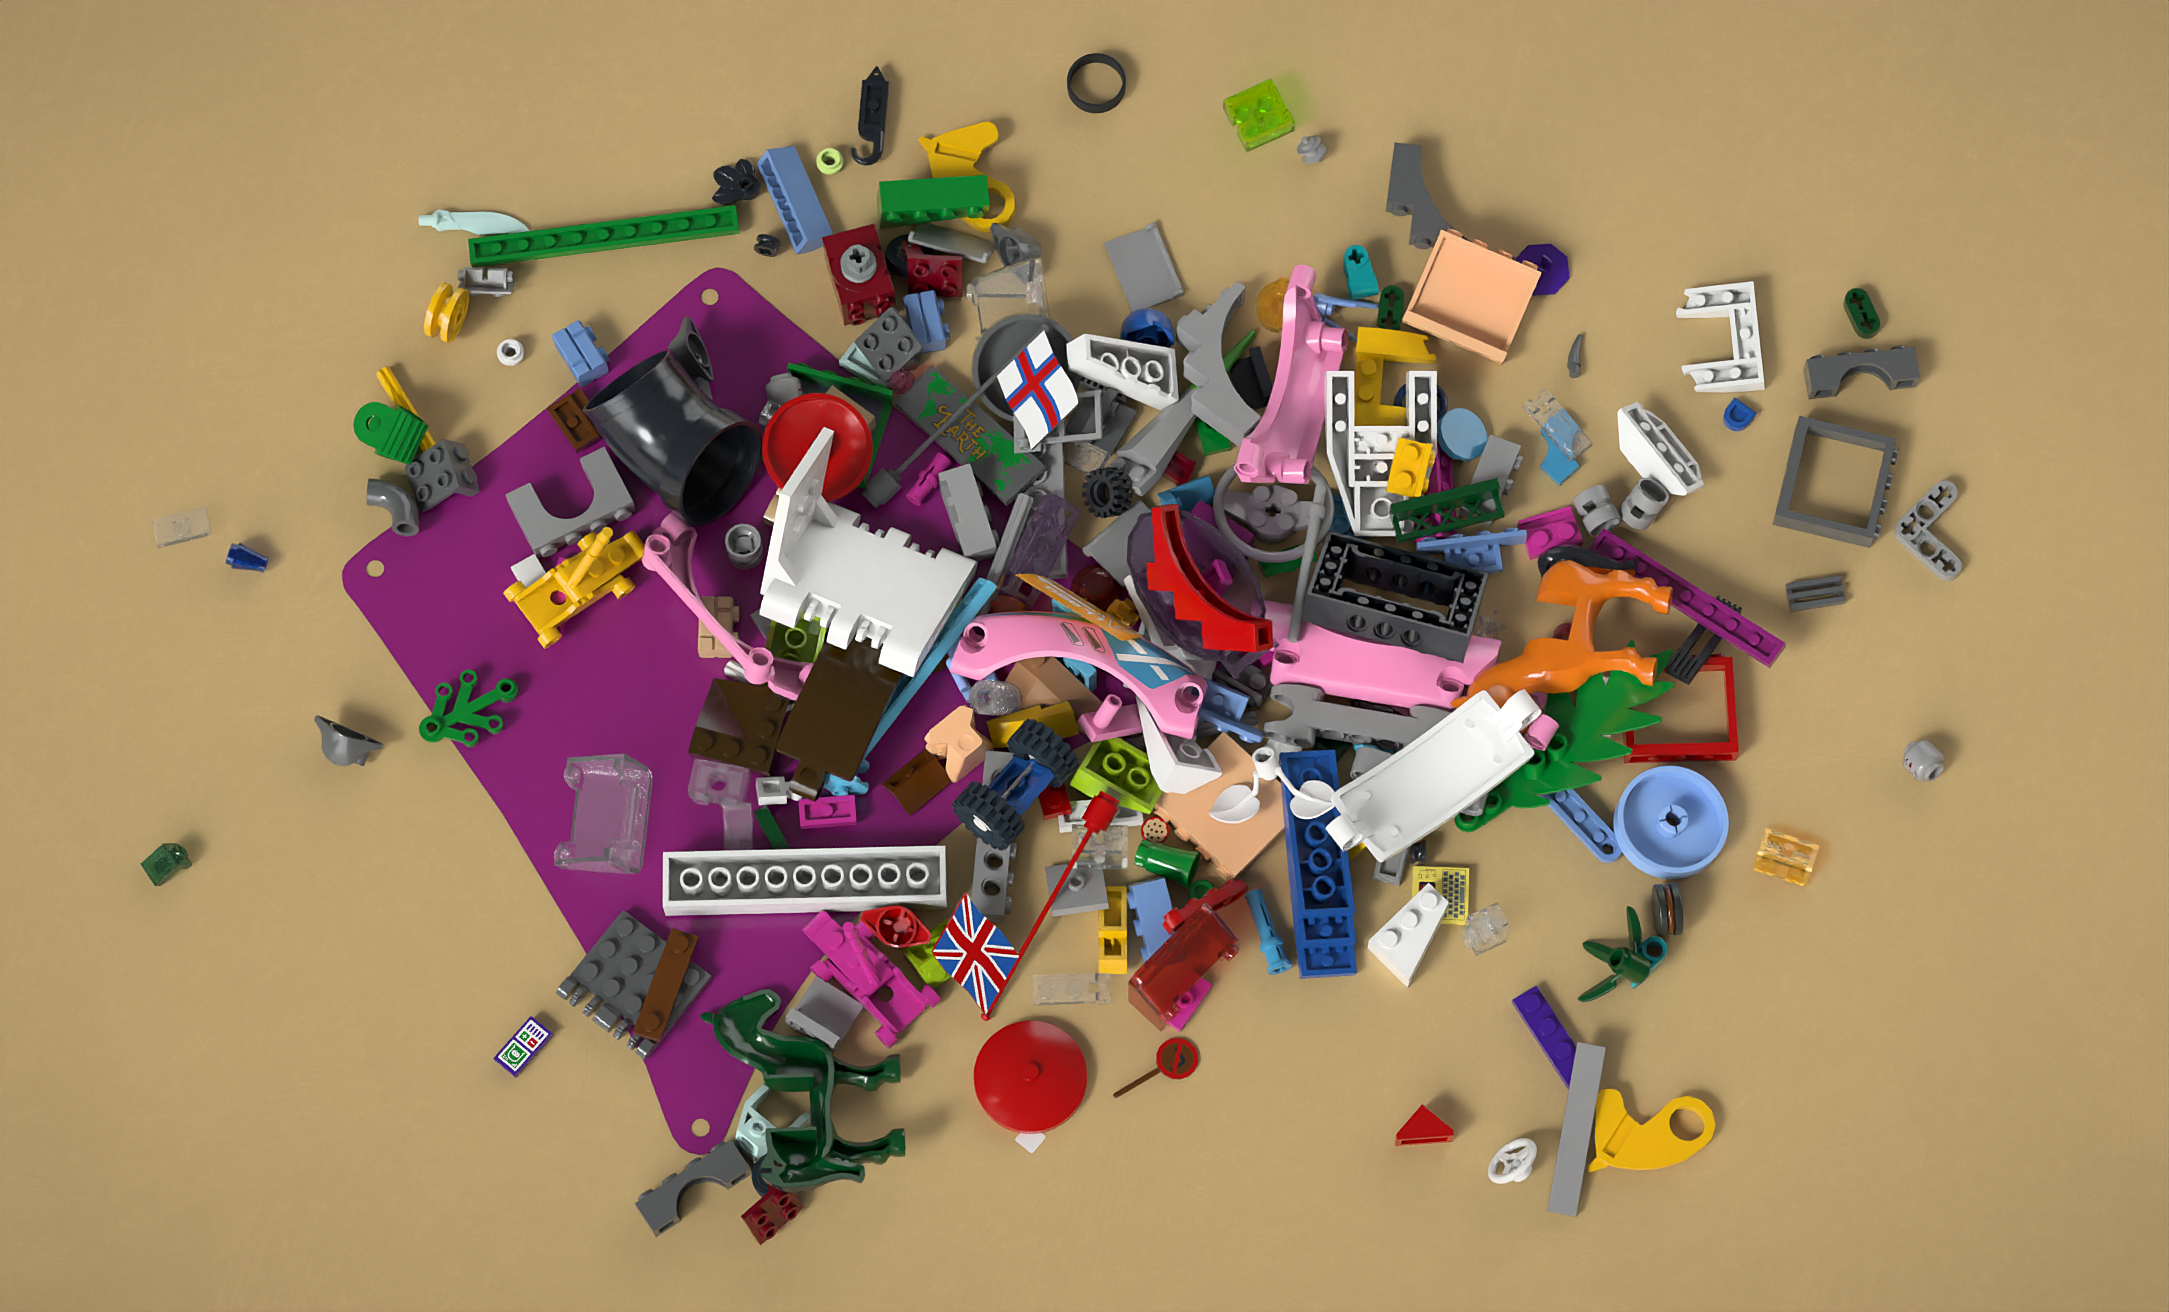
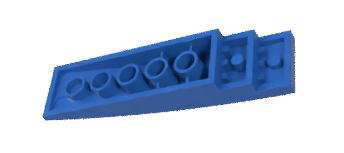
M1335 750L1281 752L1279 754L1282 772L1296 790L1300 791L1301 786L1311 780L1328 784L1334 792L1340 789ZM1281 779L1286 852L1300 979L1354 976L1357 973L1354 951L1356 937L1353 921L1355 906L1348 850L1343 852L1326 830V827L1335 818L1340 816L1341 813L1334 806L1331 810L1316 818L1302 819L1296 817L1290 808V802L1295 795L1291 793Z

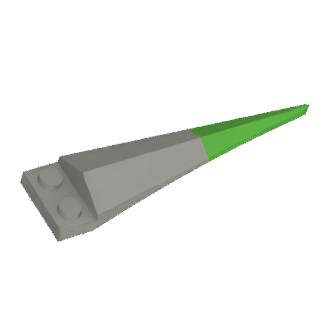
M1255 329L1250 331L1222 357L1226 373H1228L1255 339ZM1192 383L1179 395L1178 401L1163 409L1117 451L1118 456L1107 466L1118 467V469L1124 471L1123 475H1128L1129 480L1126 482L1127 484H1132V488H1129L1130 492L1143 496L1161 478L1179 444L1197 417L1191 412V397L1198 388L1195 384Z

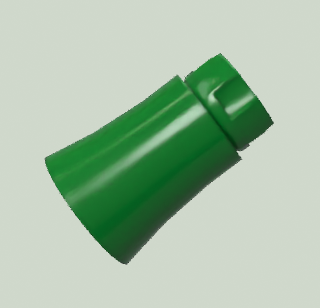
M1143 839L1136 851L1134 864L1188 889L1198 869L1200 852L1184 850L1159 842L1153 843Z

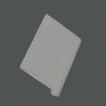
M929 223L919 224L914 232H910L908 242L985 264L996 249L995 243Z
M1155 223L1148 224L1145 229L1104 242L1132 312L1150 308L1184 295Z
M1135 501L1126 513H1122V515L1117 517L1082 549L1086 556H1092L1122 587L1125 586L1123 580L1127 576L1139 574L1147 566L1146 562H1151L1155 559L1152 511L1142 501Z

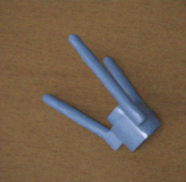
M1315 292L1313 295L1322 317L1321 322H1325L1327 326L1334 328L1342 327L1327 319L1326 316L1333 315L1336 305L1372 309L1379 307L1375 303L1336 298ZM1348 332L1349 339L1357 342V337Z

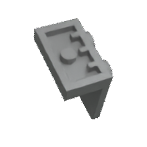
M815 977L795 1009L791 1007L787 1013L786 1024L808 1038L819 1040L834 1054L862 1011L863 1005L831 984L825 983L821 978Z

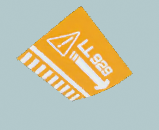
M1016 574L1022 580L1121 641L1145 637L1051 579L1035 574Z

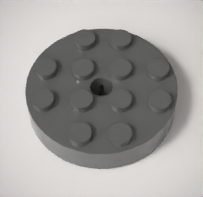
M1016 313L1001 318L986 329L975 346L971 371L976 390L1041 328L1039 325L1046 324L1049 328L1046 335L1053 353L1077 392L1081 375L1068 370L1066 344L1073 341V338L1059 323L1044 315ZM997 378L980 395V398L995 414L1014 422V412L1007 403Z

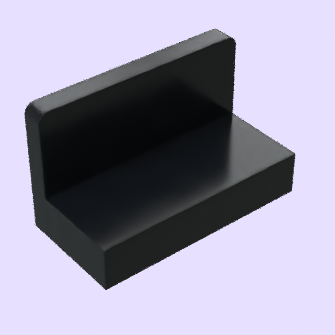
M1257 346L1249 349V357L1238 359L1230 369L1237 393L1253 410L1267 407L1273 389L1261 348Z

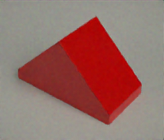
M1422 1104L1397 1132L1395 1146L1452 1142L1454 1132L1452 1128Z

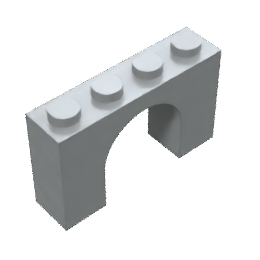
M605 447L580 458L582 468L594 489V498L588 510L578 517L560 519L550 515L543 508L531 483L505 494L508 504L537 558L551 556L558 548L566 544H576L583 536L594 531L598 533L607 527V524L616 520L623 521L635 511L633 500Z

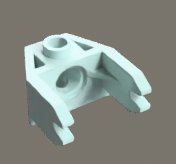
M765 1083L745 1102L734 1139L736 1148L754 1163L767 1154L766 1128H776L756 1112V1109L773 1091ZM806 1111L790 1127H807L810 1123V1114Z

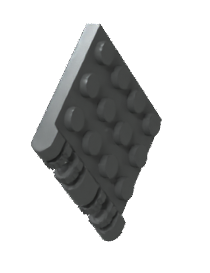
M623 910L571 975L561 983L556 994L564 1000H567L572 995L569 1004L575 1007L588 992L592 993L594 997L584 1007L583 1014L590 1017L599 1005L604 1002L605 1004L596 1012L592 1021L609 1033L624 1017L625 1019L613 1034V1037L619 1040L632 1025H636L666 941ZM692 961L690 962L662 1040L712 979L709 973ZM633 1035L629 1039L627 1047L634 1050L642 1041L635 1053L644 1060L660 1044Z

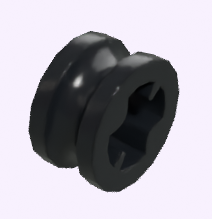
M759 234L756 238L758 243L754 245V251L763 256L775 257L778 253L776 248L780 246L779 239L771 235Z
M1422 840L1411 845L1410 864L1418 861L1421 865H1425L1426 840Z

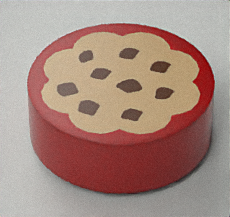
M1150 817L1141 825V837L1153 843H1163L1169 835L1168 824L1160 817Z

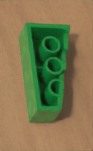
M987 175L879 181L877 193L879 229L965 217L975 219L981 218L989 212Z

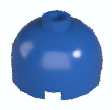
M1149 308L1139 309L1130 313L1122 323L1120 340L1170 348L1172 345L1174 346L1175 339L1171 321L1161 311Z

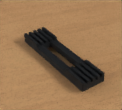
M1717 596L1715 598L1721 603L1728 606L1729 608L1736 611L1737 613L1741 614L1742 607L1739 606V608H1736V604H1733L1732 606L1730 601L1726 603V599L1723 598L1722 600H1720V596ZM1698 623L1681 648L1670 659L1664 673L1689 685L1723 638L1714 633L1698 657L1692 658V654L1688 655V653L1707 629Z

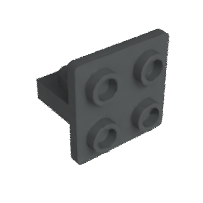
M890 307L855 340L857 347L884 382H889L902 369L915 370L922 364L916 355L923 350L924 346L894 307Z
M1108 387L1105 393L1101 395L1103 439L1078 442L1107 457H1111L1135 418L1136 411L1119 403L1118 392ZM1095 397L1082 398L1065 427L1067 436L1096 433Z

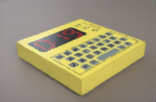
M1413 866L1412 898L1429 883L1449 902L1441 924L1468 925L1469 868Z

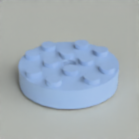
M1660 766L1641 773L1629 783L1617 802L1613 826L1621 851L1635 867L1657 878L1676 880L1696 875L1712 863L1726 841L1729 820L1725 802L1709 780L1687 768ZM1666 818L1673 819L1677 824L1676 828L1664 820Z

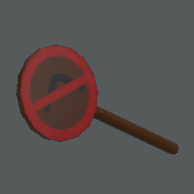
M1181 1038L1165 1041L1156 1053L1158 1068L1115 1092L1113 1097L1118 1098L1160 1072L1170 1079L1181 1080L1189 1077L1198 1065V1054L1195 1047L1190 1042Z

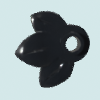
M740 159L735 167L721 166L713 172V176L720 188L715 192L712 200L719 204L732 205L739 199L749 201L756 198L759 194L760 183L754 176L755 168L753 164L748 160Z

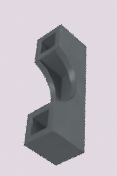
M1904 345L1895 346L1890 350L1883 351L1873 348L1857 354L1841 352L1831 357L1815 355L1806 360L1803 369L1809 400L1836 397L1841 382L1847 377L1858 373H1867L1878 377L1889 390L1914 388L1920 379L1915 347L1906 348Z
M732 1140L727 1143L722 1141L711 1148L709 1155L703 1159L700 1157L695 1158L686 1165L687 1169L679 1175L676 1173L669 1175L662 1181V1186L654 1191L649 1189L638 1197L639 1201L635 1203L636 1208L655 1237H658L680 1222L679 1204L683 1195L691 1187L700 1183L711 1182L729 1190L752 1174L749 1165Z

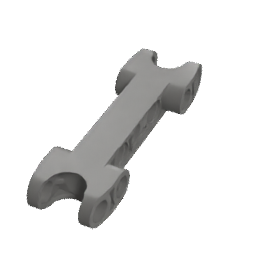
M1278 684L1272 686L1270 698L1287 706L1292 711V715L1283 721L1266 722L1263 734L1271 740L1304 748L1313 747L1316 737L1400 751L1451 713L1437 708L1417 705L1410 707L1407 717L1323 702L1324 692L1318 688L1296 684Z

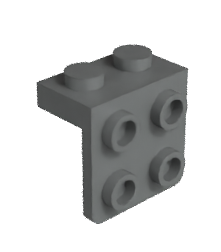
M443 439L414 458L411 465L406 464L405 466L420 511H428L453 493L473 497L480 492L477 476L472 469L469 452L464 444Z

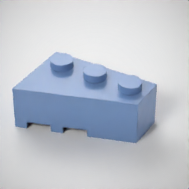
M1159 876L1127 884L1129 892L1126 894L1129 907L1134 909L1136 920H1133L1137 937H1142L1144 947L1140 948L1144 964L1149 963L1150 968L1154 969L1185 961L1179 933L1176 932L1169 935L1162 926L1165 921L1164 915L1172 910L1165 878Z

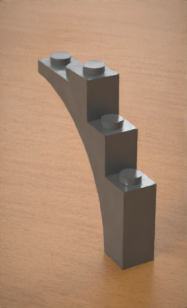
M1395 142L1386 212H1390L1395 216L1412 215L1409 245H1414L1419 249H1429L1430 247L1434 248L1441 230L1447 232L1448 228L1455 229L1442 217L1427 191L1421 168V145ZM1462 236V239H1465V240H1467V241H1469V242H1472V241L1468 240L1467 238H1465L1464 236Z

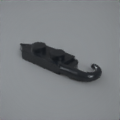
M878 66L873 69L866 80H862L858 122L859 136L866 141L873 142V151L869 157L863 158L857 154L856 148L853 147L851 149L854 161L864 166L877 163L881 159L884 148L889 81H885Z

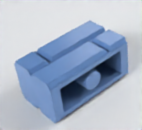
M934 290L921 292L920 294L905 295L903 299L908 326L924 346L923 350L917 355L929 353V351L945 350L946 340L950 339L948 324H942L940 315L945 314L942 298L937 299Z
M577 320L551 336L555 347L580 387L588 385L594 379H598L609 372L607 362L610 361L603 347L597 349L593 342L597 339L590 326L584 328L580 320Z

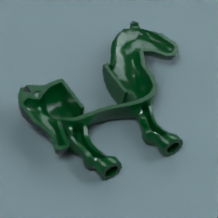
M762 989L744 995L726 1004L717 1013L705 1012L700 1015L704 1022L714 1025V1034L722 1047L733 1057L759 1070L762 1073L765 1084L771 1089L781 1092H809L810 1127L766 1128L765 1137L768 1151L762 1161L760 1175L770 1186L780 1191L795 1193L814 1189L829 1182L842 1179L862 1183L865 1178V1168L862 1164L874 1163L876 1165H883L890 1156L905 1157L904 1128L892 1129L885 1137L870 1142H852L838 1136L830 1118L831 1095L837 1084H849L861 1087L867 1091H877L885 1082L892 1084L900 1083L899 1054L889 1055L882 1062L875 1065L855 1066L834 1057L832 1052L819 1040L802 1036H781L762 1029L766 1021L778 1012L781 998L770 989Z

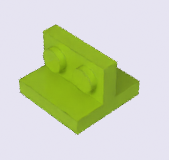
M945 919L930 930L932 933L930 943L905 947L901 950L905 959L915 967L925 985L927 984L932 989H935L951 977L942 969L931 952L949 921L948 919Z

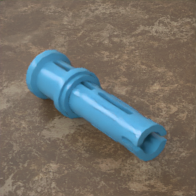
M1256 889L1246 893L1245 899L1249 905L1262 942L1259 948L1261 953L1265 954L1269 965L1267 969L1269 975H1276L1289 970L1293 965L1290 960H1287L1283 949L1285 944L1283 939L1277 936L1262 890Z

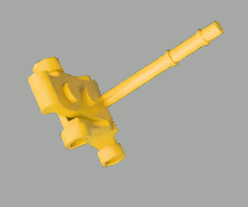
M605 527L598 534L595 531L591 532L577 544L582 552L564 560L528 588L520 580L504 591L503 594L510 603L515 601L540 635L538 641L544 649L550 647L562 637L557 630L558 626L612 591L618 599H621L636 587L629 577L624 578L623 575H620L633 564L642 560L645 544L634 530L610 544L608 543L613 535L611 528ZM555 591L563 592L566 596V602L562 605L552 603L550 599L551 594Z

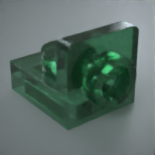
M163 843L141 863V866L154 886H161L179 869H188L192 866V863L188 859V853L184 847L178 843Z

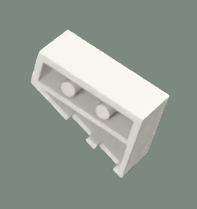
M1429 883L1368 942V950L1407 988L1448 909L1449 902Z

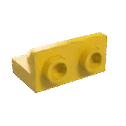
M1404 438L1397 439L1385 492L1410 498L1420 497L1421 493L1426 494L1429 484V478L1425 477L1427 467L1432 468L1435 458V451L1431 450L1432 444Z

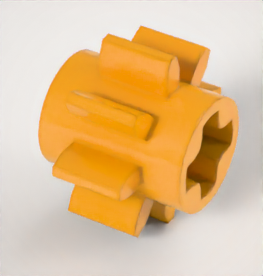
M1128 598L1124 602L1116 599L1106 611V613L1130 628L1139 619V615L1135 613L1137 608L1134 602Z

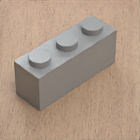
M1490 434L1470 484L1497 478L1500 485V500L1503 494L1508 496L1514 480L1510 479L1513 471L1518 472L1523 460V456L1519 455L1521 446ZM1493 499L1482 501L1478 507L1479 510L1486 514L1496 512ZM1461 507L1459 515L1468 518L1471 511ZM1492 521L1484 522V523H1481V524H1484V525L1490 527L1491 524H1492Z

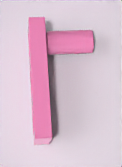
M1110 694L1106 697L1098 711L1082 714L1078 723L1091 742L1142 733L1143 729L1138 705L1121 706V699L1116 695Z

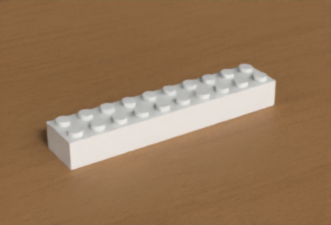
M945 846L663 852V909L666 916L821 912L822 910L825 912L866 911L887 906H902L910 910L947 909V858Z

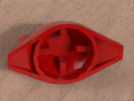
M887 906L863 911L861 921L888 946L904 948L930 943L932 933L920 918L908 908Z

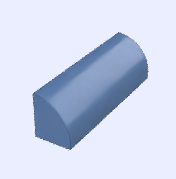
M795 146L767 149L758 161L757 166L796 254L808 253L822 247V237L832 235L833 232Z

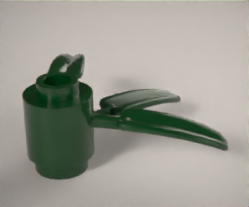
M1627 906L1626 909L1630 949L1627 947L1613 949L1592 941L1582 943L1588 953L1607 963L1616 975L1609 976L1578 997L1579 1001L1589 1002L1604 996L1616 988V981L1621 977L1633 983H1640L1649 975L1650 961L1638 953V946L1642 944V931L1634 908Z

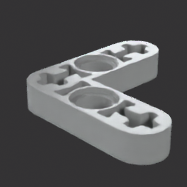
M1946 480L1935 484L1898 521L1894 535L1900 544L1943 581H1952L1957 578L1961 571V561L1927 530L1953 505L1957 498V487L1952 482ZM1948 490L1950 492L1949 496L1944 497L1937 505L1935 501L1938 499L1940 491ZM1923 506L1931 508L1933 517L1928 519L1921 517L1918 509ZM1913 520H1915L1917 524L1914 526L1911 534H1902L1903 527L1908 528L1913 523ZM1923 543H1930L1935 547V553L1925 555L1922 553L1920 546ZM1939 553L1943 554L1941 559H1938L1937 563L1935 564L1933 561L1937 559ZM1951 563L1954 565L1952 571L1948 570L1945 572L1943 570L1944 564L1948 565Z

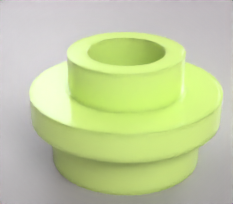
M824 149L817 156V167L824 174H836L843 167V157L835 149ZM827 160H833L835 162L833 165L825 164Z

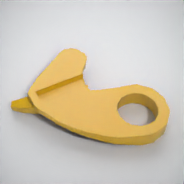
M987 121L946 132L932 138V140L923 136L917 140L928 152L932 177L943 178L986 175L974 167L982 152L998 142L999 135L997 127ZM987 176L988 192L1000 195L1004 199L1005 208L1003 212L993 219L960 218L969 226L982 233H991L990 227L992 223H999L1005 227L1009 226L1015 216V196L1008 185Z
M1616 1089L1601 1090L1597 1095L1595 1106L1594 1143L1597 1157L1586 1167L1590 1173L1607 1166L1631 1170H1651L1682 1163L1703 1150L1710 1143L1716 1126L1713 1112L1702 1100L1684 1096L1672 1099L1651 1120L1643 1125H1639L1625 1110L1623 1098L1619 1091ZM1679 1110L1693 1111L1703 1122V1132L1697 1139L1692 1141L1681 1140L1670 1129V1117Z

